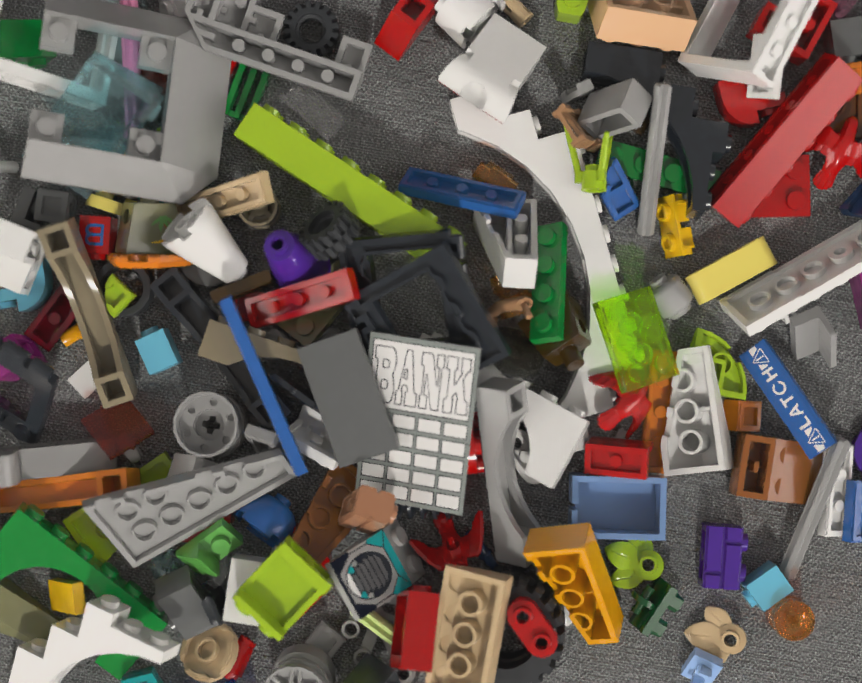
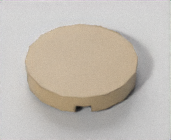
M223 623L221 626H215L188 640L183 639L180 660L183 662L186 674L197 681L207 683L222 679L231 671L237 661L239 651L238 637L230 626Z

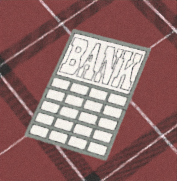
M370 332L368 358L400 447L358 462L355 490L364 484L377 488V492L383 490L395 494L396 504L462 516L481 348Z

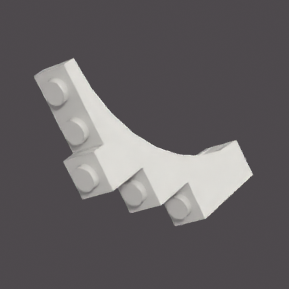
M102 595L87 602L83 619L68 617L52 624L48 640L35 638L18 646L8 683H60L77 663L85 658L101 654L120 653L134 655L161 664L178 655L181 643L170 639V636L164 632L153 631L143 626V623L139 620L128 619L130 606L120 602V599L116 596Z

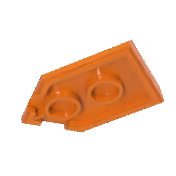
M109 253L107 255V260L118 268H168L192 265V263L176 254Z

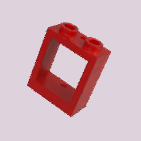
M412 585L406 591H402L397 595L389 663L391 668L432 672L440 594L431 593L430 586Z

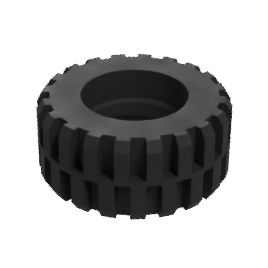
M496 566L493 569L494 572L513 576L509 604L518 597H528L534 600L556 630L558 645L553 654L543 658L532 655L526 647L516 652L500 651L494 683H541L543 675L545 673L550 675L555 669L556 661L561 658L565 642V614L561 610V604L557 602L552 594V587L547 582H539L537 574L531 571L528 575L521 573V568L512 566L511 571H505L504 566ZM538 638L536 640L539 646H545L548 643L545 638Z

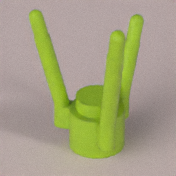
M564 127L575 172L574 183L581 184L582 192H606L607 170L613 136L609 137V131L603 133L599 164L585 165V171H581L576 148H573L570 144L573 140Z

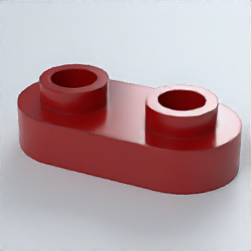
M518 597L509 604L507 611V620L532 655L543 658L553 654L558 645V635L537 603L531 598ZM524 611L529 615V618L520 620L517 614ZM538 638H545L548 643L545 646H539L536 640Z

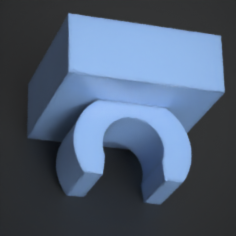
M695 647L682 665L681 675L691 679L690 683H712L723 668V659Z

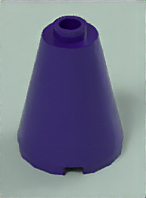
M277 230L268 235L264 242V251L273 278L280 288L331 273L330 257L326 261L323 259L321 261L317 260L298 239L300 234Z

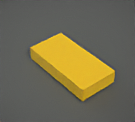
M63 578L48 580L51 610L71 615L84 614L86 602L82 582Z

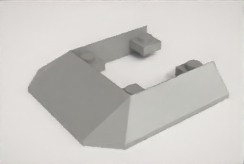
M45 0L39 49L72 55L76 28L140 41L136 68L168 74L161 133L130 127L125 155L61 144L65 115L31 109L20 178L180 205L215 181L218 177L232 60L204 51L187 18L103 0Z
M187 0L184 11L204 51L351 102L354 100L363 82V76L373 51V45L343 35L335 61L279 43L278 39L286 17L284 14L261 7L262 0Z

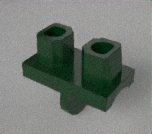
M659 577L652 586L647 584L642 594L635 590L631 592L630 596L637 601L631 609L634 613L628 622L647 637L650 634L662 637L668 624L661 618L667 608L674 613L679 611L684 603V599L677 593L678 590Z

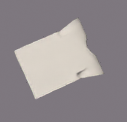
M494 13L468 47L467 51L447 65L439 76L438 81L465 100L473 103L477 108L501 124H504L512 109L518 91L533 72L547 47Z

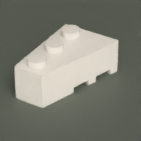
M526 199L516 220L474 211V229L502 287L534 289L538 263L537 199Z

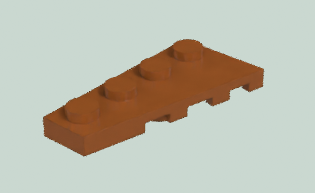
M352 464L339 468L338 465L334 470L328 469L291 537L319 564L327 558L352 530L340 526L337 522L344 497L355 490L357 468Z

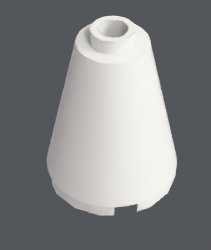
M200 198L192 202L188 206L192 211L185 216L180 212L169 224L162 235V239L165 241L161 242L162 245L169 251L225 283L241 280L247 274L248 260L212 204L206 198Z

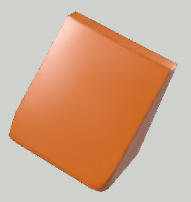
M724 400L723 407L728 430L760 432L762 401Z

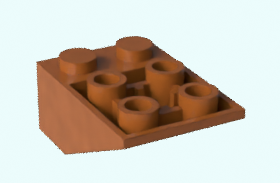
M738 431L733 458L734 468L731 471L728 492L740 497L805 505L821 468L823 452L813 459H809L797 440Z

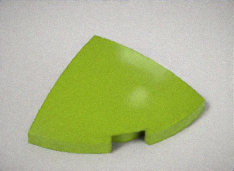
M696 328L690 348L710 345L721 397L746 400L747 383L745 372L741 362H735L729 353L730 345L716 334L705 329Z

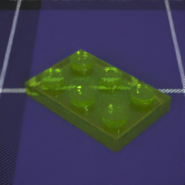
M651 286L592 304L621 394L680 375Z

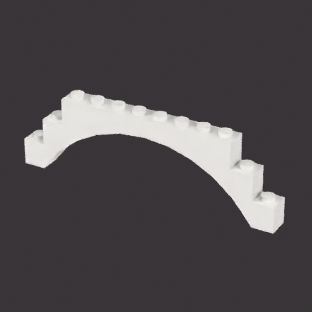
M461 96L450 99L449 105L457 134L497 150L526 170L549 194L566 220L581 256L587 288L586 324L592 341L588 347L581 351L580 354L585 361L584 365L574 371L568 387L557 405L566 410L569 405H572L585 412V417L612 408V401H615L617 398L615 390L610 387L602 388L593 385L588 380L589 376L610 371L632 372L642 369L640 362L644 361V355L640 343L635 344L632 332L636 331L632 314H626L623 302H627V294L624 285H618L615 273L619 272V266L615 254L610 255L607 243L611 242L607 225H601L598 215L602 213L599 196H593V193L582 192L581 184L574 183L575 172L565 132L538 139L537 135L542 134L538 117H532L530 109L508 115L505 123L501 124ZM576 148L581 171H585L582 154H585L586 150L585 148ZM588 430L584 433L575 452L585 449V441L590 439Z

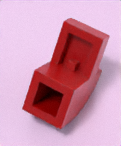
M723 80L718 81L712 87L720 115L731 125L740 128H752L759 124V113L761 118L772 116L786 99L785 91L780 92V100L746 98L748 84Z

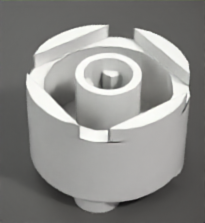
M439 0L434 7L438 12L435 22L461 48L465 49L467 48L466 42L472 43L497 10L501 13L503 12L506 2L504 0Z

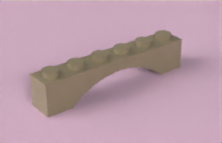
M74 216L41 227L36 230L46 258L59 279L75 315L86 348L92 378L103 408L106 409L134 400L139 390L112 317L106 308L102 290Z
M219 316L217 321L210 319L197 355L225 365H231L244 360L226 318ZM251 326L248 327L247 331L259 357L281 358L302 365L297 349L294 348L295 341L278 336L276 342L265 338L266 331Z

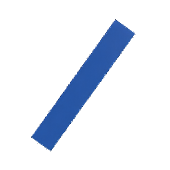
M228 295L221 298L219 302L291 467L295 475L305 474L308 472L305 460L233 297Z

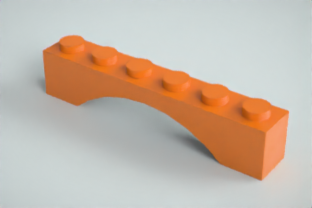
M118 468L21 480L15 486L0 488V514L14 513L22 502H25L27 505L33 504L41 510L81 506V500L141 485L140 468Z

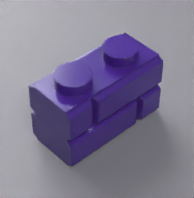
M702 522L698 584L701 587L740 590V582H745L746 565L741 563L742 551H747L748 534L743 533L744 528L740 525Z

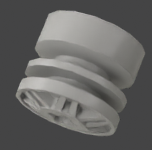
M198 392L188 396L178 406L173 418V432L178 444L187 453L197 457H225L234 453L244 443L246 438L244 432L248 424V418L244 408L235 399L215 392ZM216 420L220 424V429L213 430V428L209 427V423Z
M295 644L285 648L277 656L265 683H335L336 668L332 659L322 649L311 644Z

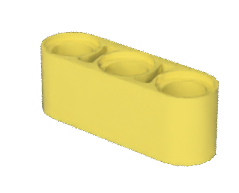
M761 236L693 272L684 279L697 303L701 305L771 268L778 262L764 236Z

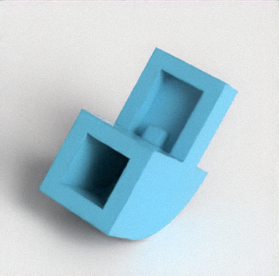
M46 258L43 259L29 295L18 294L9 289H0V310L17 307V302L19 312H31L46 303L53 289L52 268Z

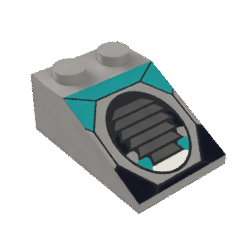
M397 519L392 524L388 523L383 529L380 528L370 535L365 534L325 565L355 622L361 620L410 587L426 573L420 557L408 543L407 533L400 526Z

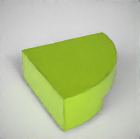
M111 274L105 284V302L110 315L116 318L137 295L115 274Z

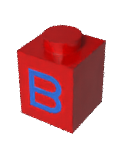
M80 215L79 231L90 260L106 261V255L116 253L118 219L105 216Z

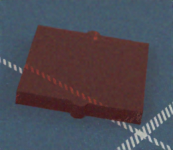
M131 401L106 409L101 404L98 410L81 419V423L110 461L129 449L134 450L137 444L154 435V430Z

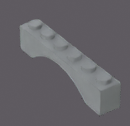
M494 376L477 385L475 398L486 474V487L488 490L493 544L497 561L526 568L533 563V561L528 562L523 555L530 528H540L541 526L532 515L523 498L514 466L516 434L522 419L528 411L525 381Z

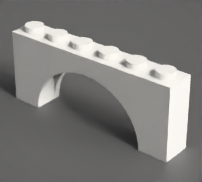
M433 332L432 336L422 333L420 339L444 336ZM493 363L478 372L477 385L494 376L507 378L501 375L504 369ZM514 375L513 379L525 381L528 411L522 419L530 442L529 460L524 474L551 489H555L590 422L584 419L586 413L572 405H569L566 410L556 404L559 398L544 390L540 394L529 390L531 383Z

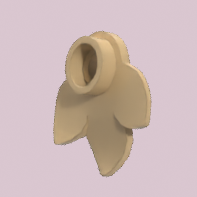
M706 606L704 611L705 621L693 623L684 631L686 638L692 645L723 659V663L729 654L741 652L747 642L744 629L732 623L728 612L717 606ZM733 635L737 642L729 644L726 642L725 637Z

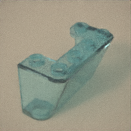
M94 50L50 111L65 115L61 144L123 155L126 151L129 128L142 129L147 120L152 122L162 108L160 104L165 98L162 95L163 87ZM68 186L86 199H88L93 191L100 192Z

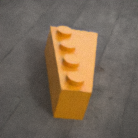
M590 522L530 528L523 555L528 562L533 561L538 568L537 574L543 582L547 581L552 587L554 598L559 604H563L569 611L568 617L589 645L619 643L624 615Z

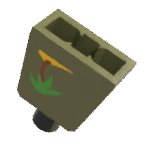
M140 198V202H124L115 252L124 254H175L166 249L161 242H165L162 239V235L178 215L177 206L174 203H162L145 198Z

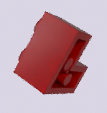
M818 0L787 59L788 61L799 66L809 58L838 3L832 0ZM768 1L758 11L745 37L753 41V34H763L777 6Z

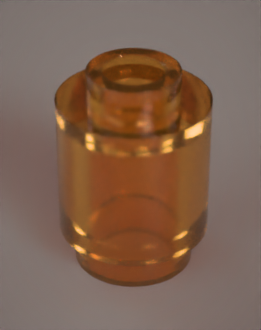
M492 160L487 164L481 162L472 175L476 181L516 189L519 185L513 179L514 175Z

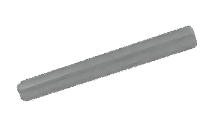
M655 83L653 89L637 222V233L642 236H652L654 234L672 87L668 83Z
M835 436L838 442L829 447L779 566V570L787 579L796 578L851 447V442L846 438Z

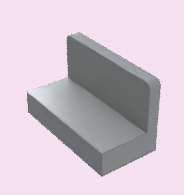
M819 305L789 317L791 352L795 359L799 360L820 351L830 368L837 366V334Z

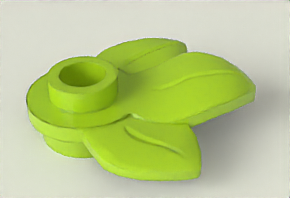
M652 540L619 541L605 547L606 556L617 567L610 578L612 585L615 587L633 589L643 580L653 581L663 573L664 562L662 557L653 550ZM647 559L654 562V568L651 571H646L642 567L643 562Z

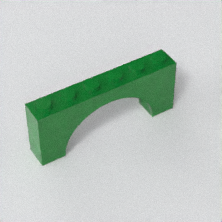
M22 502L0 528V580L15 571L31 567H47L61 570L82 581L97 598L102 595L118 597L120 602L131 607L128 619L139 620L143 623V626L153 631H162L167 626L168 618L166 613L158 611L154 601H151L142 594L143 590L138 584L131 580L125 581L118 575L119 571L116 567L106 561L102 563L94 557L95 553L89 546L82 542L78 544L72 540L67 529L58 523L53 525L45 519L44 512L33 504L27 505L25 502ZM120 653L96 655L95 663L120 680L140 656Z

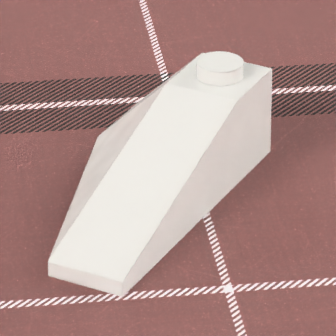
M710 345L678 349L671 385L673 388L671 400L666 412V427L660 445L664 476L733 469L731 440Z

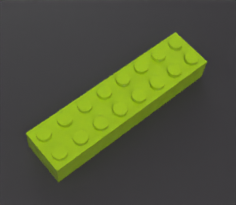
M254 102L234 133L244 145L330 202L334 200L341 201L359 221L380 235L445 229L437 224L438 217L425 208H422L420 212L411 207L413 204L412 200L397 190L393 195L386 190L387 186L383 180L372 173L366 177L360 173L361 169L356 162L345 155L342 159H339L335 156L336 152L333 151V148L319 138L313 142L309 139L310 135L306 133L307 130L292 120L289 125L283 122L284 118L281 116V113L266 103L261 107ZM450 225L446 228H451V235L463 234ZM431 249L406 252L417 258Z

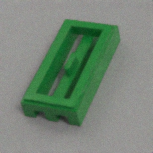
M240 63L227 96L225 115L243 121L246 115H243L242 112L258 69L251 68L236 110L233 111L232 107L248 68L247 65ZM263 71L249 110L254 102L258 105L260 104L271 75L270 73Z

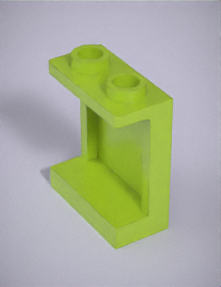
M288 535L236 590L232 599L235 601L236 608L242 614L252 616L259 623V629L267 637H274L280 641L287 630L321 595L324 596L334 582L328 571Z

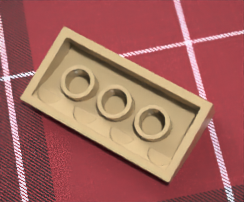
M445 565L439 599L432 672L426 673L425 683H494L513 576L468 566Z

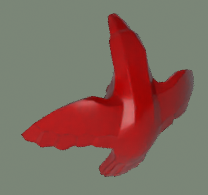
M851 115L846 119L839 133L835 132L832 127L825 126L817 135L813 146L805 151H820V153L826 156L823 168L812 179L816 188L821 190L831 188L838 172L845 165L853 166L856 174L862 178V142L855 140L858 129V119L855 116Z
M610 371L589 376L588 380L593 385L602 388L610 387L619 396L615 399L616 404L612 408L598 414V426L605 431H610L622 419L631 415L633 418L632 424L625 435V439H629L652 407V402L645 397L650 384L648 378L644 375L635 376L631 371Z
M480 510L475 514L471 531L463 537H460L456 532L453 517L451 516L450 520H446L444 512H440L438 519L433 520L442 538V545L440 547H428L425 543L416 539L408 541L411 547L438 571L443 572L447 564L468 566V558L478 557L481 554L484 536L483 511Z

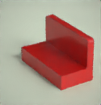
M592 436L585 443L584 474L647 480L649 453L653 449V442Z

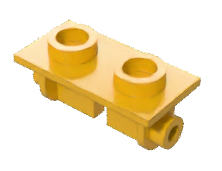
M671 194L658 198L656 217L659 220L662 236L661 246L664 250L665 258L669 259L693 254L692 248H695L691 227L681 228L680 222L690 221L689 218H686V199H683L682 194Z

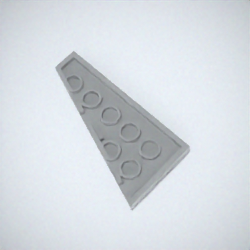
M281 448L84 499L81 502L84 511L131 566L136 568L297 475H295Z

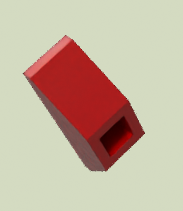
M399 0L390 12L374 44L399 62L437 12L434 7L439 0Z

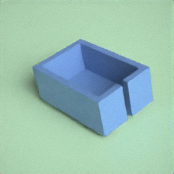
M569 472V501L575 504V506H568V524L590 522L596 539L666 541L667 478L661 474H648L647 480L590 475L584 474V472Z

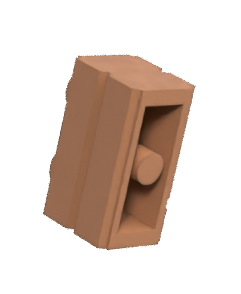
M364 484L344 497L337 521L338 524L349 529L356 527V531L368 535L380 528L383 529L388 523L392 524L396 518L398 506L394 505L396 500L395 494L383 490L377 492V488Z

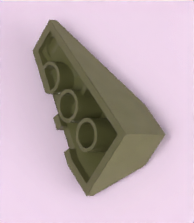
M4 577L0 580V633L25 642L35 638L48 640L52 624L62 621V619L10 579Z

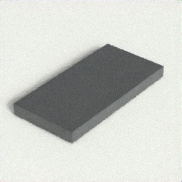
M358 328L297 349L339 468L400 447Z

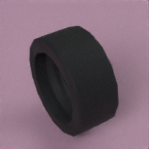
M108 262L96 274L104 299L105 284L111 274L117 271L129 270L134 272L140 278L143 287L138 301L127 306L118 316H136L148 309L155 295L149 286L154 282V277L149 269L118 268Z

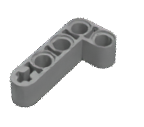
M112 436L0 447V488L15 486L21 480L118 468L115 437Z

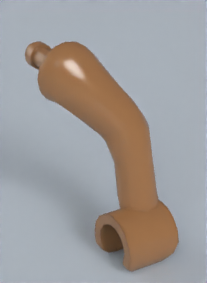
M524 295L506 298L495 302L487 310L496 325L498 315L515 310L523 311L525 318L529 320L532 318V313L529 309L533 305V300L531 297Z

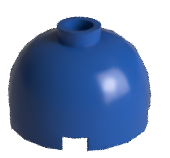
M266 493L239 508L233 514L239 522L243 518L248 521L249 524L246 529L272 548L275 545L278 547L288 535L292 537L294 527H296L295 516L289 509L292 504L279 493L274 497Z

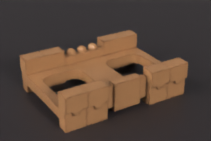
M562 103L552 115L554 118L561 120L573 140L570 143L572 147L577 149L585 148L588 152L592 153L601 149L602 139H595L577 123L582 109H573L571 105Z

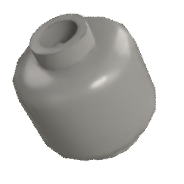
M661 273L649 282L651 287L646 294V298L661 318L675 320L690 310L693 294L678 274L666 276L664 273Z

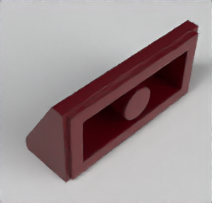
M62 285L58 287L23 333L48 352L52 350L75 319Z

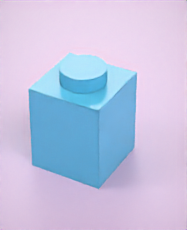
M158 326L151 327L141 332L142 338L134 341L149 375L158 374L183 362L172 335L167 328L159 330Z
M770 560L747 575L745 582H740L745 589L741 594L752 608L757 605L763 612L794 591L777 565Z

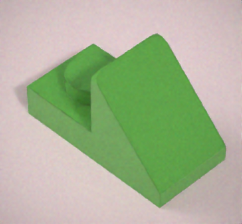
M221 518L175 551V556L186 565L188 564L194 572L217 577L219 576V561L243 544V535Z

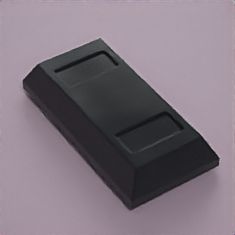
M220 584L201 603L210 624L215 626H221L225 622L222 619L226 595Z

